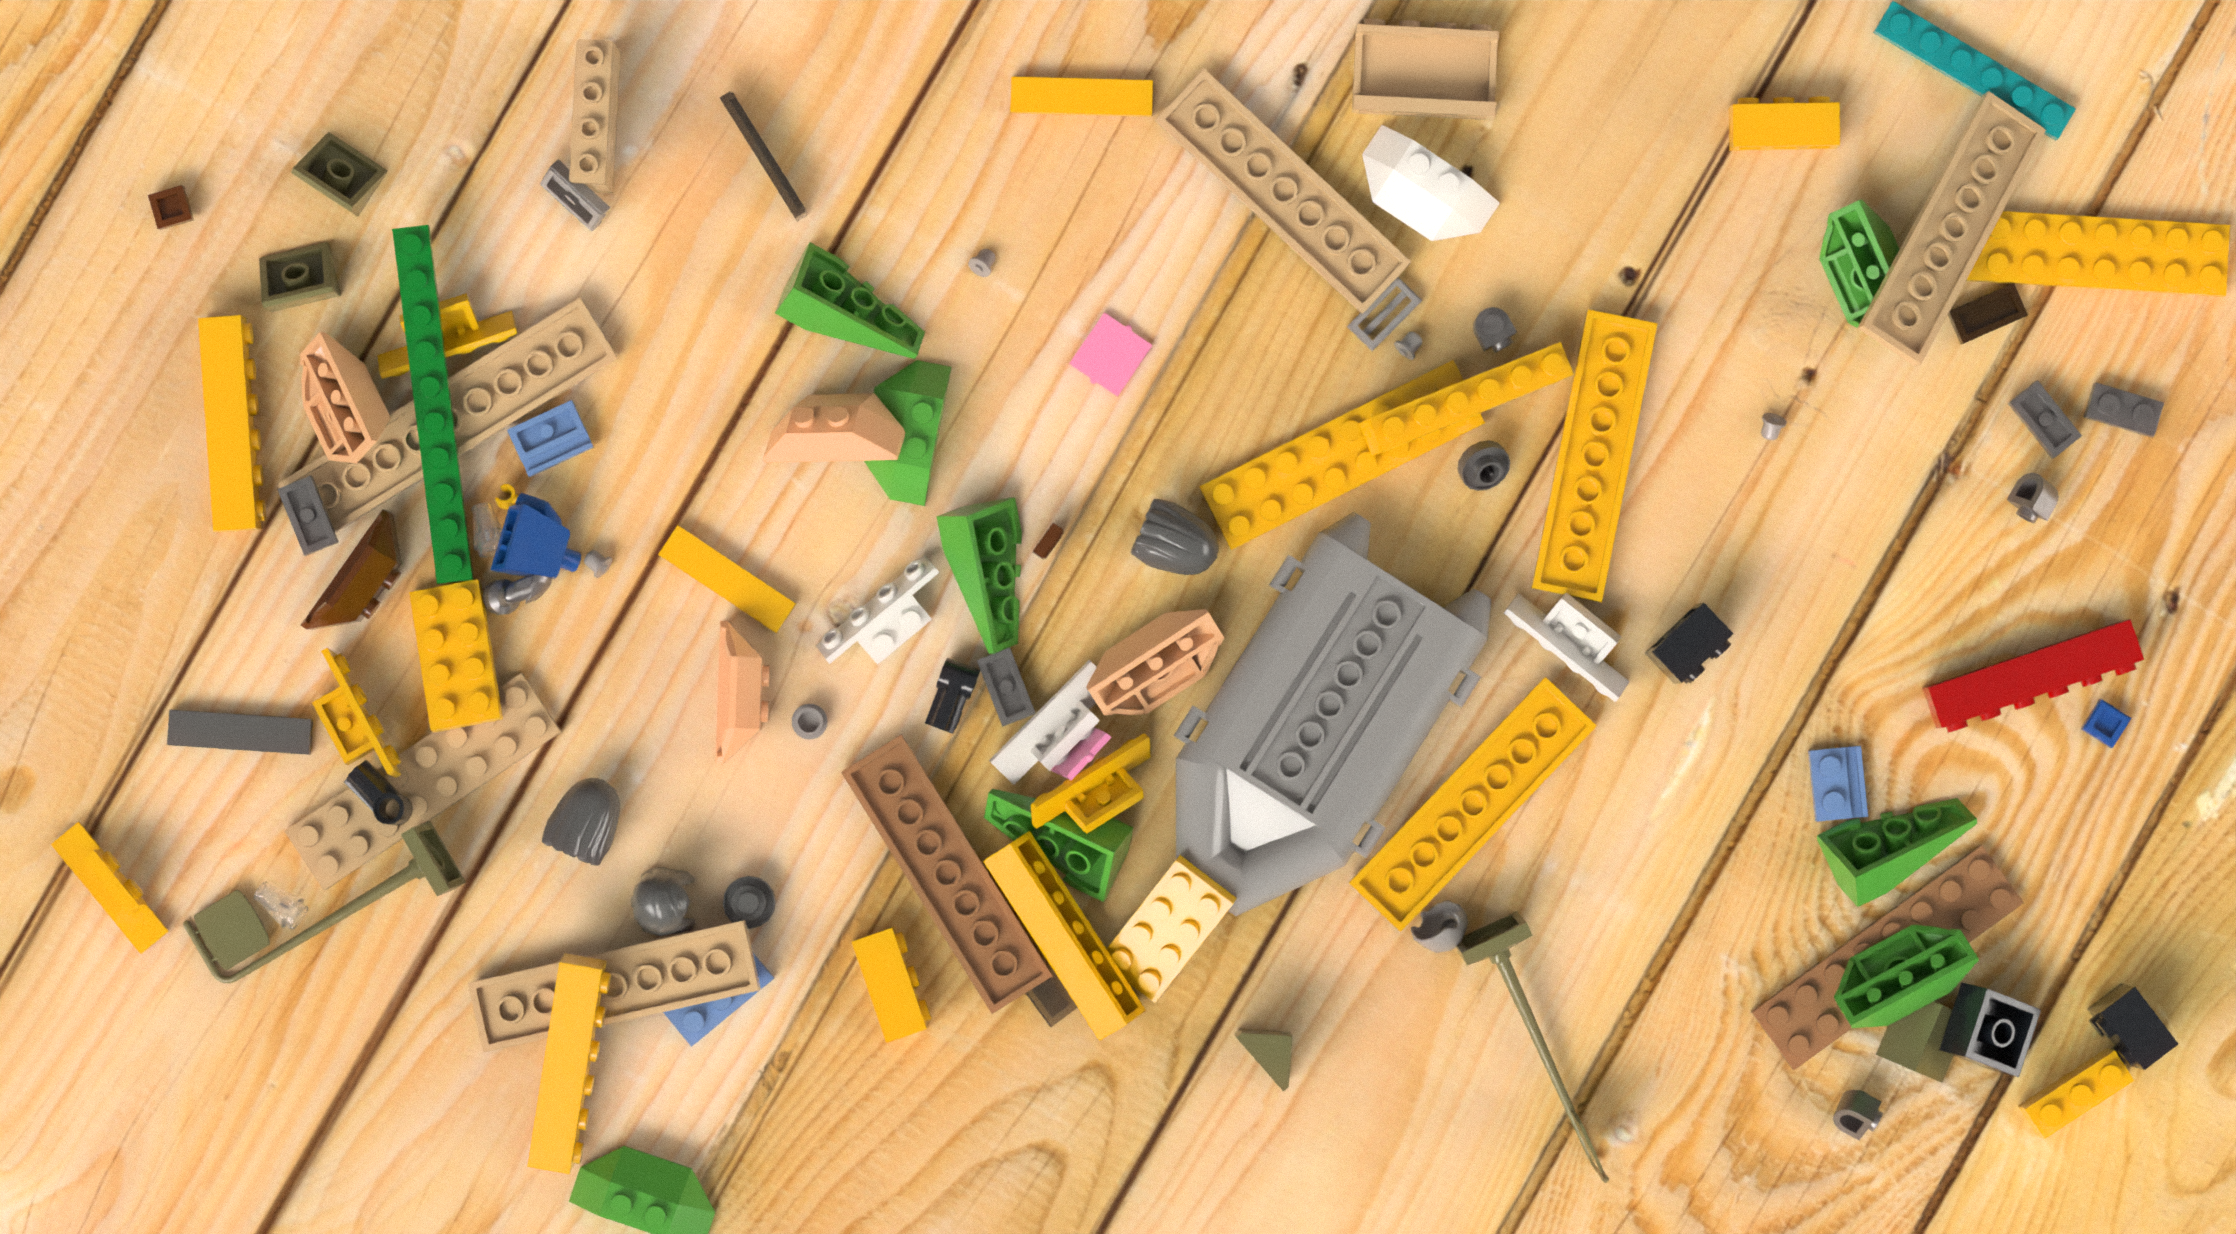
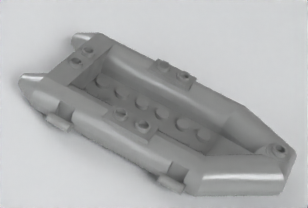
M1354 512L1319 532L1301 562L1287 555L1269 586L1279 591L1280 595L1205 713L1192 705L1173 735L1185 743L1176 757V859L1181 855L1234 895L1237 899L1228 911L1235 916L1344 867L1354 851L1368 858L1386 829L1374 820L1449 700L1463 707L1481 678L1469 668L1488 640L1491 599L1480 591L1472 589L1444 607H1441L1367 560L1371 523ZM1296 568H1298L1302 575L1293 589L1290 591L1284 588ZM1458 672L1466 674L1455 693L1451 694L1448 688ZM1202 718L1207 722V725L1197 741L1194 742L1189 737ZM1365 822L1371 826L1357 846L1352 841Z

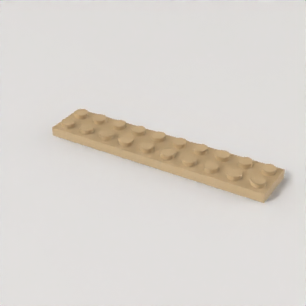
M579 297L449 378L458 457L619 359L582 298ZM414 400L390 414L391 419L381 436L357 464L328 460L325 454L277 485L281 488L308 476H313L335 533L424 479Z

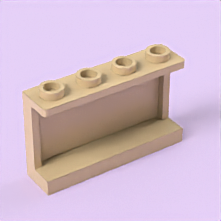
M1364 19V24H1357L1352 113L1494 120L1496 116L1497 48L1500 31H1491L1492 26L1487 24H1471L1470 29H1456L1455 23L1437 22L1435 23V28L1421 27V22L1403 20L1400 21L1399 26L1385 25V20Z
M578 39L576 42L569 181L571 183L586 184L593 192L613 193L621 52L613 41Z

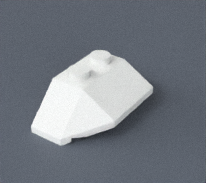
M1381 125L1362 154L1372 202L1430 241L1480 233L1500 204L1473 179L1416 141L1384 125Z

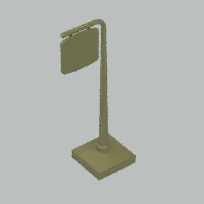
M430 821L412 827L401 834L413 856V859L408 862L409 866L232 976L221 975L213 962L217 960L225 970H228L270 945L266 929L245 895L241 891L235 890L194 916L198 928L197 931L193 929L189 921H184L183 926L215 979L222 983L230 984L415 878L422 879L425 877L437 896L455 890L465 884L466 881ZM197 934H201L214 958H210Z
M1514 912L1464 935L1462 941L1456 946V950L1467 966L1490 958L1492 964L1497 965L1592 1167L1601 1180L1607 1183L1609 1177L1604 1172L1587 1132L1573 1107L1509 959L1511 957L1510 948L1533 936L1527 922L1518 912Z

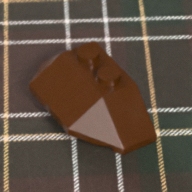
M385 509L381 510L300 626L306 630H316L361 622L364 617L370 619L381 603L377 600L384 588L390 590L401 576L398 569L402 561L394 514Z

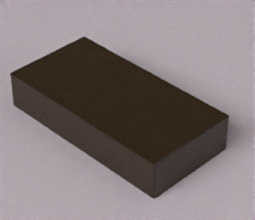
M2014 283L1955 308L1948 313V317L1961 345L2028 316Z

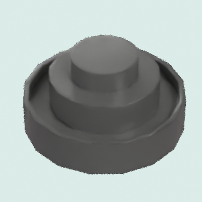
M1490 440L1480 441L1471 445L1463 452L1458 461L1457 470L1461 480L1470 489L1477 491L1488 490L1497 486L1505 479L1510 469V459L1505 449L1498 442Z
M747 876L738 878L729 885L724 893L723 907L725 914L732 923L745 920L748 929L762 926L771 918L775 911L776 898L774 891L766 881L759 877Z

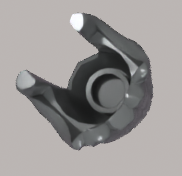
M1154 499L1149 511L1145 515L1146 520L1140 529L1141 535L1136 537L1130 551L1132 555L1152 568L1182 575H1197L1208 570L1217 559L1219 545L1214 531L1198 516L1177 503Z
M599 778L583 779L574 784L562 797L548 818L543 832L542 843L552 846L556 851H563L564 854L571 857L577 856L582 862L590 863V865L594 866L600 865L613 843L618 825L620 798L616 790L605 780Z
M656 867L645 871L641 875V880L635 885L634 895L631 897V907L633 908L634 919L638 921L643 932L655 936H663L693 929L695 919L684 918L690 900L683 886L693 883L695 879L688 871Z

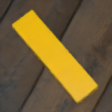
M1011 77L1010 113L1152 117L1153 80Z
M677 525L658 554L775 633H778L796 606V603L679 525Z

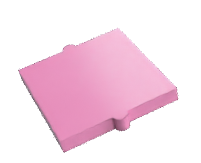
M1104 312L1069 364L1088 376L1092 384L1097 382L1118 397L1153 345L1132 332L1130 325L1125 327Z
M1094 728L1089 737L1080 740L1070 750L1067 759L1063 763L1054 766L1051 770L1072 780L1088 762L1093 760L1094 756L1111 737L1106 732Z

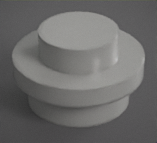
M815 704L802 705L793 714L792 727L795 733L804 739L818 738L827 728L828 720L826 713Z

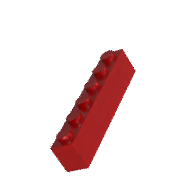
M2131 619L1922 689L1935 727H1946L1949 733L1967 727L1966 720L1980 716L1981 721L2002 715L2000 708L2013 704L2015 710L2035 704L2034 697L2047 693L2050 699L2069 692L2068 685L2081 681L2082 687H2086L2103 681L2101 674L2114 670L2116 676L2134 671L2137 669L2135 663L2144 660Z

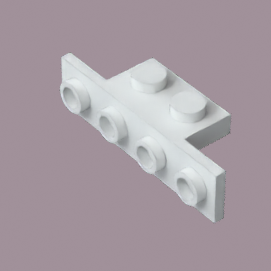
M925 555L919 560L911 562L893 582L883 585L878 590L876 596L864 606L854 609L849 618L839 627L828 631L816 647L830 664L858 641L878 665L932 620L912 595L935 577L939 571Z
M1518 593L1504 614L1517 627L1524 629L1537 639L1543 648L1552 651L1562 659L1573 672L1581 674L1591 682L1598 692L1616 702L1629 681L1604 662L1603 659L1619 642L1621 636L1568 593H1565L1547 615Z
M1090 660L989 760L1013 785L1038 760L1049 771L1054 766L1060 765L1067 759L1070 750L1080 740L1086 739L1094 731L1095 725L1100 720L1089 710L1096 703L1086 688L1096 669V666Z

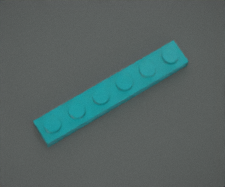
M1895 1L1890 3L1873 32L1982 97L1988 91L2046 129L2044 134L2055 141L2059 139L2076 108Z

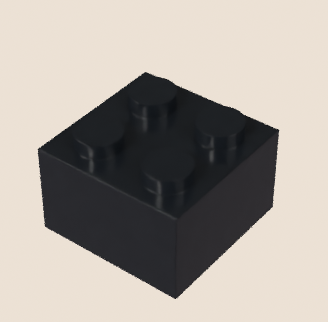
M1703 602L1694 605L1645 654L1674 684L1685 682V684L1688 682L1692 683L1705 670L1701 665L1709 657L1717 659L1731 646L1728 639L1734 633Z
M1962 982L1939 1050L1987 1069L2019 1077L2041 1009L1990 989Z
M2120 983L2087 1009L2093 1016L2089 1019L2090 1024L2101 1037L2105 1035L2113 1042L2114 1046L2110 1049L2115 1050L2124 1065L2127 1064L2130 1068L2136 1067L2146 1070L2178 1045V1042L2134 986Z

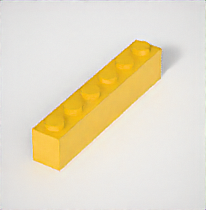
M242 315L198 318L213 531L222 533L262 530L261 521H266V504L264 500L259 499V486L264 485V473L262 465H257L256 451L261 450V434L259 429H254V415L259 414V403L257 394H252L251 380L256 379V364L254 358L249 359L248 344H253L254 342L252 323H247V318Z
M1559 342L1368 418L1359 423V426L1373 457L1573 376L1574 373L1563 346Z
M1030 831L983 861L1099 1041L1124 1027L1146 1011Z
M564 953L559 962L527 1167L570 1174L574 1164L581 1163L584 1143L578 1142L580 1130H586L589 1117V1109L584 1108L585 1096H591L595 1075H590L589 1070L591 1062H597L600 1041H596L594 1038L596 1027L602 1028L606 1009L600 1006L601 994L608 993L611 973L605 972L606 960Z

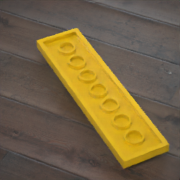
M2003 211L1966 281L2224 297L2227 291L2230 225Z
M1589 309L1586 312L1531 586L1532 589L1561 595L1568 593L1571 597L1602 602L1658 323Z
M1454 360L1199 486L1230 550L1485 424L1481 414H1477L1373 457L1371 456L1359 423L1463 381Z
M1544 677L1348 883L1401 932L1597 725L1553 683Z

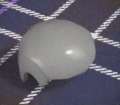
M1449 900L1439 902L1429 911L1421 912L1422 923L1420 927H1411V932L1414 940L1426 949L1435 953L1451 951L1462 941L1468 924L1467 915L1464 909Z

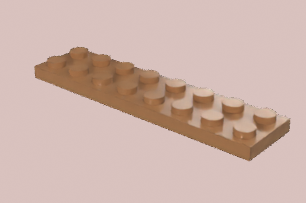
M902 734L841 772L991 1014L1053 976Z
M1979 845L1756 1007L1751 1013L1792 1070H1795L1852 1029L1834 1000V995L1839 988L1842 976L1851 957L1911 925L1932 926L1948 930L1960 929L1970 943L2024 904V902L1985 848Z

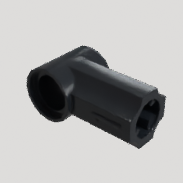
M947 658L937 681L936 688L938 690L925 724L954 734L965 702L971 697L980 670Z
M368 760L356 766L348 774L344 783L373 811L374 816L379 822L397 826L406 823L410 819L413 808L409 798L400 794ZM395 799L399 804L400 810L398 815L391 819L386 813V806L389 801Z

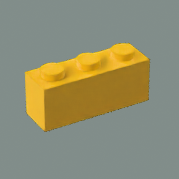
M1794 97L1773 98V103L1759 104V98L1737 99L1738 104H1732L1728 108L1729 151L1836 149L1840 146V102H1830V97H1809V103H1794Z
M893 926L853 940L852 945L886 1043L926 1030L928 1028L926 1021L931 1020L932 1017L926 1000L919 1001L914 988L920 986V982L914 965L907 967L903 956L904 953L909 952L903 933H896Z
M2106 1048L2018 1105L2036 1135L2046 1139L2135 1080L2116 1051Z

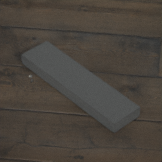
M169 710L167 745L311 755L313 719Z

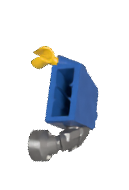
M510 484L500 486L501 491L511 494L508 500H501L495 497L498 507L508 509L490 570L524 576V578L514 582L507 579L494 580L485 587L483 603L486 609L496 615L514 612L521 601L526 600V604L536 601L550 587L552 579L557 578L560 568L575 572L581 561V553L566 548L570 531L562 526L561 518L549 502L525 493L517 495Z

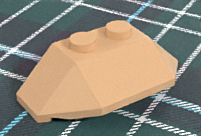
M319 332L300 354V365H304L301 379L303 407L328 460L357 464L377 442L391 417L366 365L327 333Z
M875 393L807 395L771 431L763 459L765 463L898 460L906 433Z
M1206 609L1166 612L1105 651L1086 688L1104 715H1113V713L1122 715L1147 714L1206 676L1215 658L1218 645H1221L1224 636Z
M720 621L715 764H725L762 730V722H768L769 701H763V687L770 686V665H764L762 655L729 621Z

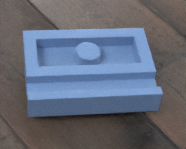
M572 400L507 430L527 471L528 477H532L594 448Z
M1861 746L1808 751L1815 821L1868 817Z

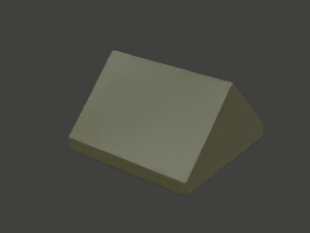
M328 132L293 167L291 173L358 217L388 170Z
M328 242L259 258L262 304L265 309L271 312L341 296Z
M1933 1001L1888 1025L1876 1055L1942 1083L1953 1059V1055L1939 1050L1952 1009Z
M1239 1029L1234 1033L1236 1038L1284 1092L1289 1087L1292 1047L1291 1033L1254 1029Z

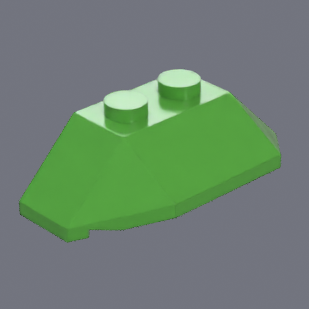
M1862 199L1829 214L1828 226L1819 257L1847 322L1858 328L1900 250L1891 228Z
M916 360L874 387L873 393L877 395L896 418L906 433L898 460L864 461L890 500L925 506L952 369L950 366Z
M1911 925L1851 957L1842 976L1839 988L1834 995V1000L1851 1028L1888 1026L1950 993L1979 959L1960 929L1948 930L1932 926Z
M627 1146L618 1148L580 1167L569 1202L600 1217L651 1234H708L715 1215V1210L692 1168Z

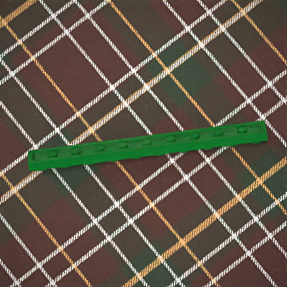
M429 225L392 229L436 580L437 584L472 580L474 577Z

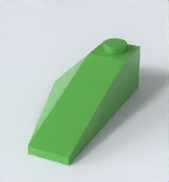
M809 242L782 292L775 314L807 331L915 359L919 353L925 331L894 304L885 305L872 293L875 288L867 281L861 284L847 272L850 266L843 260Z
M1015 497L964 506L936 516L944 554L988 653L995 654L1018 644L1019 600L1015 597V577H1020L1021 565H1016V544H1021L1022 530Z
M991 789L988 794L984 818L1013 841L1030 831L1050 863L1066 875L1063 880L1067 884L1102 902L1105 901L1128 854L1133 827L1111 818L1086 834L1066 812H1063L1036 829L1032 825L1031 804L1036 798Z
M1958 798L1916 806L1913 812L1893 816L1892 812L1880 814V819L1861 823L1859 818L1848 820L1817 835V841L1838 886L1859 907L1895 888L1977 824V818Z

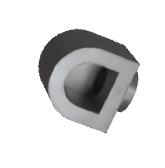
M1491 307L1484 309L1476 317L1473 324L1474 334L1483 351L1492 347L1496 353L1514 343L1511 336L1515 335L1517 331L1508 315L1499 308Z
M2028 473L2016 482L2007 500L2018 508L2016 514L2028 522L2035 523L2038 518L2048 521L2057 505L2059 495L2057 489L2039 474Z
M1861 1090L1846 1091L1843 1093L1833 1116L1834 1124L1842 1132L1860 1141L1868 1129L1873 1132L1883 1115L1878 1110L1881 1101Z

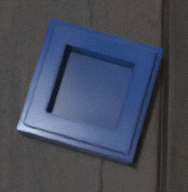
M2099 699L2082 725L2081 730L2109 748H2113L2130 722L2131 717L2104 700Z

